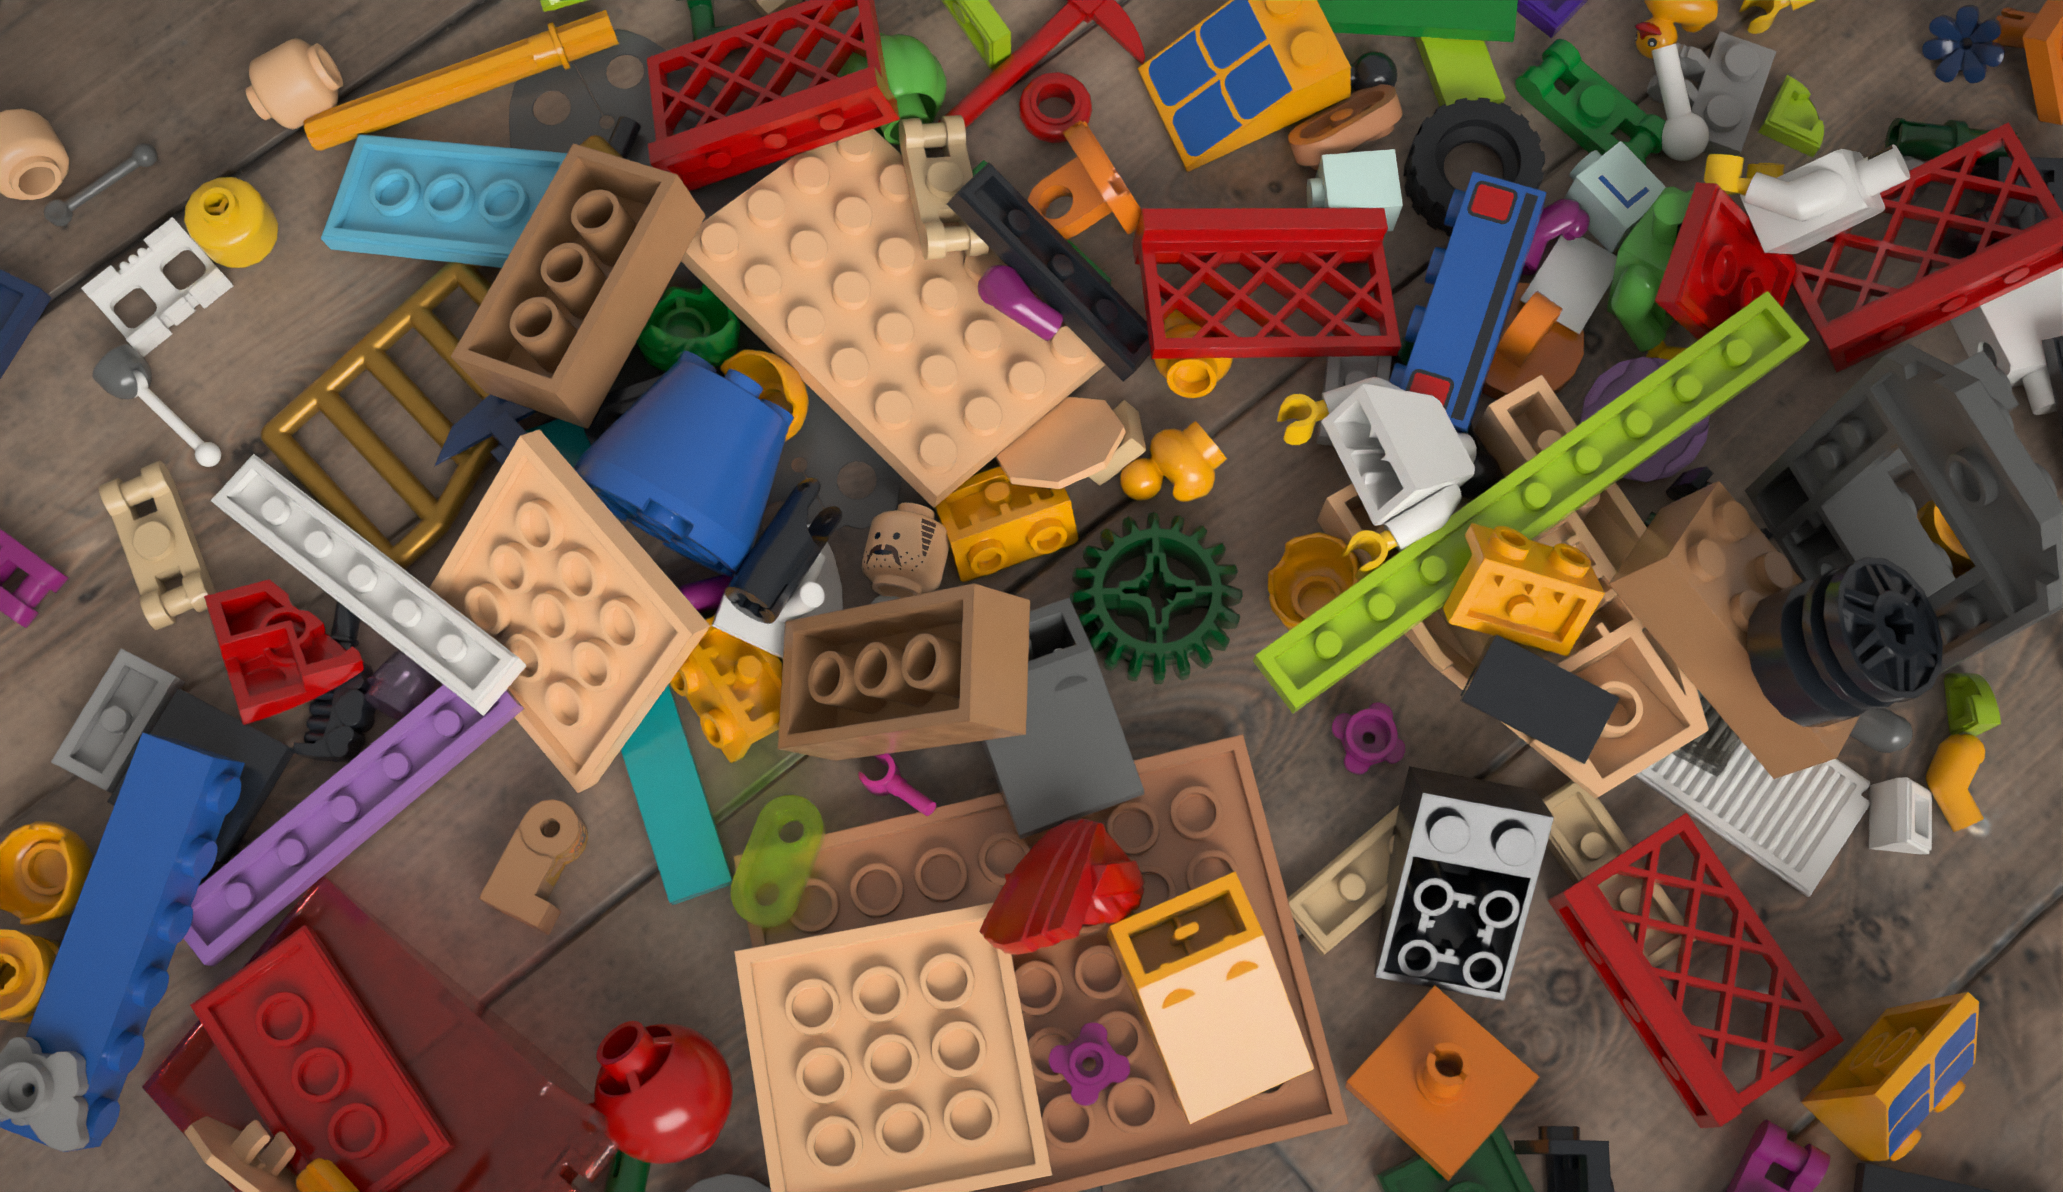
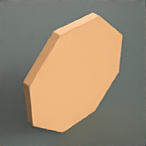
M1066 397L995 456V459L1011 484L1061 489L1106 469L1126 431L1122 422L1105 400Z
M205 1116L192 1123L184 1132L203 1161L242 1192H300L296 1187V1178L298 1176L287 1165L293 1157L296 1148L284 1132L277 1133L267 1148L264 1145L270 1141L271 1137L258 1120L252 1121L243 1131H240Z

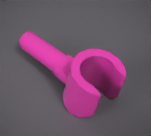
M889 754L874 755L879 762L889 767L888 773L883 779L872 781L862 772H858L860 781L871 794L876 796H886L889 794L898 796L925 816L931 815L936 808L934 801L908 784L907 780L901 777L897 764Z

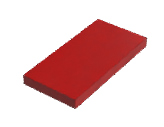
M304 925L190 1005L273 1136L275 1137L279 1132H284L295 1146L296 1151L290 1162L298 1175L306 1169L310 1162L317 1158L332 1161L360 1192H393L456 1146L312 927Z

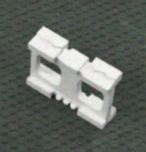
M173 217L147 236L144 242L149 248H139L137 250L138 256L130 255L128 258L129 263L121 262L118 272L110 265L81 288L123 334L129 344L143 357L171 336L173 333L168 328L173 324L177 326L196 311L194 308L198 304H201L205 309L233 287L232 283ZM191 250L203 262L206 271L203 276L186 289H176L163 274V267L182 251ZM133 289H144L156 303V312L138 327L128 328L115 314L114 306Z

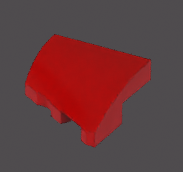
M270 579L204 596L213 631L243 725L271 717L311 701L335 689L364 670L363 661L357 649L352 646L346 650L325 633L324 623L310 611L299 610L292 606L289 594Z

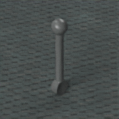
M145 143L137 145L133 149L132 157L63 202L58 199L47 203L44 208L45 218L58 227L67 225L73 217V210L139 166H152L158 157L156 149L152 145Z

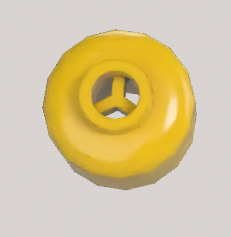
M218 177L205 182L191 194L185 206L184 222L190 237L207 256L220 265L229 268H246L259 263L272 251L278 239V222L272 208L262 195L246 181L234 177Z

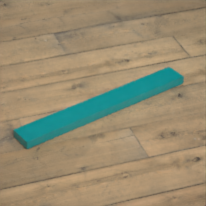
M561 419L525 430L526 433H530L540 429L573 469L580 456L592 445L583 427ZM669 683L625 743L621 752L669 903L676 905L735 884Z

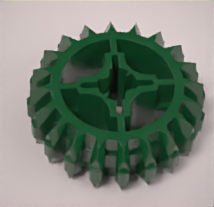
M1152 512L1148 514L1146 529L1139 530L1136 521L1128 516L1122 521L1123 538L1118 536L1113 530L1105 528L1100 532V541L1105 550L1090 545L1085 547L1083 559L1090 567L1075 568L1072 576V581L1084 589L1070 593V600L1075 609L1085 611L1078 615L1084 631L1097 630L1088 638L1094 653L1101 651L1105 647L1110 649L1104 660V667L1107 670H1114L1120 661L1124 659L1130 662L1127 679L1137 681L1142 666L1152 667L1151 678L1153 683L1158 685L1164 682L1166 666L1172 665L1175 675L1180 680H1185L1189 678L1191 672L1189 657L1198 666L1206 669L1213 661L1211 651L1207 646L1215 650H1226L1230 638L1222 629H1235L1240 620V615L1228 607L1239 604L1242 600L1243 592L1235 586L1226 585L1236 578L1238 573L1236 565H1216L1225 554L1226 548L1223 543H1215L1206 549L1202 547L1207 534V529L1204 526L1195 528L1189 537L1182 533L1184 526L1183 517L1180 515L1174 516L1170 529L1159 528L1160 518L1158 514ZM1144 556V569L1139 577L1130 581H1120L1119 588H1104L1111 574L1119 566L1133 558ZM1166 556L1178 560L1190 568L1198 577L1202 586H1196L1195 580L1180 579L1173 575L1167 566ZM1153 573L1156 575V588L1160 589V596L1162 599H1165L1158 624L1155 620V608H1152L1150 598L1146 597L1147 591L1151 587ZM1193 608H1207L1206 617L1193 632L1181 639L1167 643V631L1170 620L1176 616L1190 615ZM1107 610H1116L1118 616L1133 617L1139 621L1144 628L1146 642L1131 637L1121 630L1112 620Z

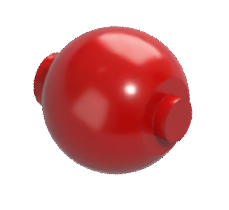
M628 1021L617 1026L605 1036L596 1053L597 1061L601 1064L595 1082L594 1104L599 1123L609 1140L630 1157L655 1164L679 1162L710 1148L717 1140L728 1119L733 1100L731 1073L724 1056L717 1046L702 1033L692 1028L669 1023L644 1027L639 1021Z

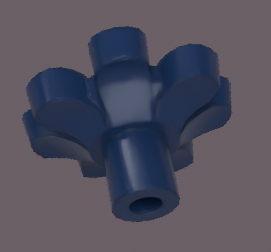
M1966 5L1959 8L1956 20L1947 15H1941L1932 20L1929 24V30L1937 37L1925 42L1922 46V52L1926 59H1942V62L1935 71L1936 77L1940 81L1951 82L1960 70L1963 71L1966 81L1978 83L1985 78L1986 65L1996 67L2001 64L2005 48L1999 43L1993 42V40L2000 36L2002 31L1998 20L1993 18L1984 22L1979 21L1980 12L1978 7L1974 5Z

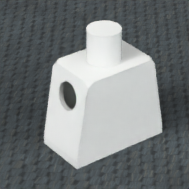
M2063 268L1950 320L1969 357L1984 350L1992 364L2006 374L2011 387L2024 385L2034 415L2057 411L2042 340L2063 335Z

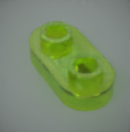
M797 795L777 797L764 806L757 818L732 880L730 891L734 908L741 917L752 925L764 928L778 926L786 922L795 913L825 837L823 818L815 805L806 798ZM790 821L800 822L804 826L803 836L795 843H786L780 837L782 827ZM764 883H774L779 888L778 899L768 906L758 904L755 897L757 889Z

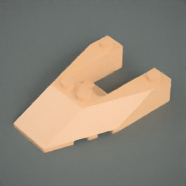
M1540 375L1488 405L1474 431L1489 454L1496 459L1500 470L1506 477L1573 430L1577 425L1543 375ZM1616 482L1535 540L1536 542L1553 547L1558 543L1567 544L1582 551L1590 559L1591 566L1605 592L1568 656L1508 640L1619 697L1585 764H1580L1559 751L1503 723L1595 799L1709 730L1695 685L1609 585V582L1647 529ZM1353 483L1327 497L1317 519L1325 534L1342 539L1346 545L1357 532L1369 530L1380 534L1385 531L1384 525H1373ZM1396 547L1388 551L1386 559L1382 564L1399 553ZM1361 549L1353 550L1361 567L1372 561L1368 552ZM1443 607L1405 633L1407 638L1427 661L1462 690L1488 639L1493 636L1448 623Z

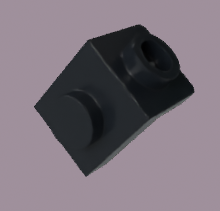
M1538 1126L1539 1140H1514V1155H1546L1547 1192H1614L1610 1172L1609 1141L1580 1140V1127Z

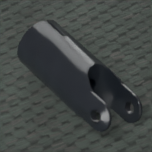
M808 478L797 484L725 588V596L731 601V604L743 614L765 624H772L776 621L842 519L840 508L830 506L819 512L810 526L807 527L808 508L821 489L818 479Z

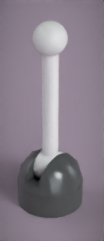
M131 345L118 346L101 358L93 370L92 377L107 393L119 399L128 400L139 396L195 450V458L199 464L205 467H212L220 461V448L212 442H204L149 389L152 382L151 367L145 358Z

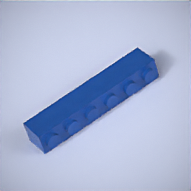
M143 732L26 1034V1037H32L39 1043L42 1053L54 1054L61 1051H76L86 1060V1075L89 1088L82 1097L86 1099L89 1105L86 1119L89 1142L81 1149L100 1147L103 1139L109 1135L118 1120L120 1105L117 1101L126 1077L135 1068L142 1056L145 1044L142 1036L152 1009L161 1001L169 983L167 969L176 945L185 937L193 920L191 904L201 879L209 873L216 860L217 844L215 842L225 815L234 808L241 793V781L239 778L245 763L178 739ZM11 1119L0 1122V1128L46 1145L37 1137L30 1125H15Z

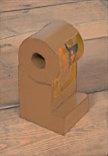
M554 799L544 800L532 806L515 830L478 899L491 908L549 935L561 911L550 902H547L566 864L579 858L585 850L588 841L587 827L582 818L565 802Z

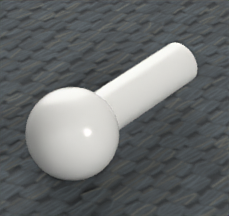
M1673 44L1652 50L1667 116L1662 133V150L1672 159L1687 161L1696 158L1705 150L1709 141V129L1706 122L1699 115L1691 112L1677 46Z

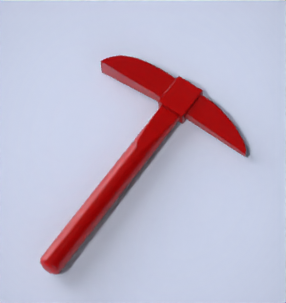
M1067 0L1064 7L944 116L961 115L966 129L1083 21L1088 24L1091 20H1094L1143 65L1145 52L1139 34L1127 13L1115 0Z

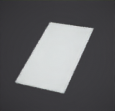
M1561 235L1520 300L1527 303L1532 295L1539 291L1563 308L1556 321L1580 334L1613 280L1617 256L1584 237L1569 241Z

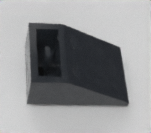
M1409 766L1397 812L1396 825L1393 829L1394 842L1386 881L1388 888L1382 911L1374 970L1375 977L1432 988L1436 986L1443 990L1504 1001L1554 816L1536 790Z

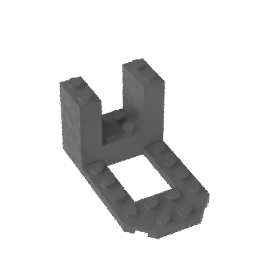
M1910 344L1883 356L1745 489V492L1773 534L1794 571L1804 581L1817 579L1831 570L1843 568L1865 557L1885 558L1906 570L1924 590L1938 619L1943 641L1942 668L1939 675L2063 610V505L2057 497L2056 486L2050 474L2044 467L2033 461L2015 434L2014 424L2009 412L2020 404L2012 394V387L2008 377L2000 368L1992 364L1984 350L1953 366ZM1913 473H1916L1975 565L1974 568L1957 579L1953 575V566L1949 556L1941 546L1931 541L1917 519V510L1912 498L1904 489L1895 485L1896 482Z

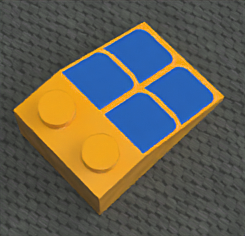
M1229 0L1138 68V73L1186 172H1190L1351 97V66L1317 0Z
M1969 992L1887 1008L1801 1103L1861 1161H1887L1888 1159L1896 1161L1902 1158L1920 1140L1922 1133L1917 1127L1932 1110L1936 1113L1945 1110L1958 1099L1966 1087L1960 1079L1976 1061L1979 1001Z

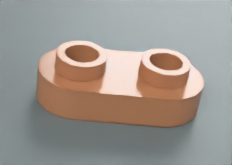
M1383 84L1358 90L1352 93L1351 97L1326 108L1297 125L1288 135V141L1296 163L1318 170L1322 155L1347 153L1366 141L1378 140L1390 134L1394 130V124L1403 115L1396 89L1391 85Z

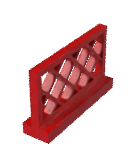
M808 0L647 58L656 137L655 142L648 144L650 164L654 168L677 174L688 191L900 120L897 100L888 86L874 0ZM858 6L859 15L846 34L829 27L839 12ZM797 27L805 30L789 54L774 47L784 32ZM823 38L837 46L820 69L805 62V60L819 40ZM740 47L750 49L734 74L719 67L730 51ZM853 52L867 58L868 68L837 77V74ZM767 57L780 63L781 66L766 87L763 88L750 82V79ZM687 66L695 68V71L679 93L668 88L667 73ZM797 72L813 79L807 89L784 97L780 96ZM714 77L726 83V85L711 106L707 107L694 101L710 78ZM742 91L757 98L750 109L725 116ZM687 110L702 117L695 128L673 134L674 128Z
M2009 122L1909 170L1910 179L1881 192L1880 195L1885 205V210L1882 212L1893 215L1882 241L1850 234L1853 227L1848 228L1824 240L1834 244L1823 270L1797 264L1792 254H1786L1797 266L1791 284L1820 337L1836 373L2063 268V212ZM2002 146L2013 162L2005 182L1971 175L1978 158ZM1961 167V170H1960L1959 173L1953 171V170H1955V169ZM2019 175L2027 187L2015 185ZM1930 181L1953 186L1943 212L1910 205L1916 188ZM1965 188L1999 196L1988 222L1954 215ZM1901 196L1899 202L1891 201V200H1893V199H1895V198ZM2010 198L2037 204L2046 218L2024 230L1999 225ZM1904 217L1937 225L1926 252L1893 244ZM1948 228L1982 235L1976 252L1959 260L1938 255ZM1993 238L2001 239L2000 241L1991 245ZM1845 246L1877 254L1866 281L1834 273ZM1888 256L1921 264L1914 282L1899 289L1877 284ZM1932 267L1939 268V270L1929 274ZM1805 279L1817 282L1813 293ZM1828 285L1860 292L1853 311L1827 322L1819 306ZM1871 296L1880 297L1872 302H1869Z
M1142 208L1132 246L1135 265H1140L1151 359L1397 356L1401 348V341L1383 246V239L1388 230L1385 209ZM1341 263H1368L1371 279L1360 289L1335 269ZM1156 264H1180L1192 273L1193 276L1177 290L1157 274ZM1221 264H1241L1253 273L1254 276L1239 290L1215 272V270ZM1281 264H1301L1312 272L1314 276L1302 289H1299L1275 270ZM1323 281L1349 300L1336 316L1310 297ZM1263 282L1289 301L1275 316L1249 298ZM1202 283H1205L1228 301L1213 317L1187 298ZM1161 298L1166 301L1163 306L1161 305ZM1299 308L1324 328L1316 336H1299L1283 324V322ZM1359 308L1379 323L1381 336H1361L1345 324L1344 321ZM1175 309L1196 325L1202 327L1192 338H1166L1164 320ZM1236 309H1239L1260 325L1262 329L1255 337H1238L1222 325V323Z
M1687 813L1676 818L1575 884L1548 899V902L1699 1128L1722 1127L1743 1113L1741 1111L1742 1108L1844 1041ZM1679 834L1694 856L1691 880L1656 872L1661 845ZM1647 854L1645 869L1629 866ZM1704 872L1713 885L1703 883ZM1615 874L1642 879L1637 915L1614 910L1598 885ZM1654 883L1689 891L1684 926L1649 918ZM1701 894L1724 899L1732 911L1729 937L1695 929ZM1623 922L1635 925L1634 937L1631 936ZM1647 928L1682 936L1675 972L1652 967L1643 954ZM1743 929L1752 942L1742 940ZM1693 939L1727 947L1722 983L1688 975ZM1740 950L1762 955L1772 969L1768 994L1734 986ZM1662 980L1674 982L1672 995ZM1686 985L1720 993L1714 1030L1691 1025L1683 1013L1682 1006ZM1783 987L1792 1000L1781 998ZM1733 997L1766 1004L1761 1041L1727 1033ZM1784 1008L1802 1013L1818 1038L1800 1050L1774 1045L1779 1009ZM1700 1037L1712 1040L1711 1053ZM1725 1043L1759 1051L1755 1080L1738 1091L1735 1090L1721 1069ZM1773 1054L1786 1057L1785 1060L1771 1068Z

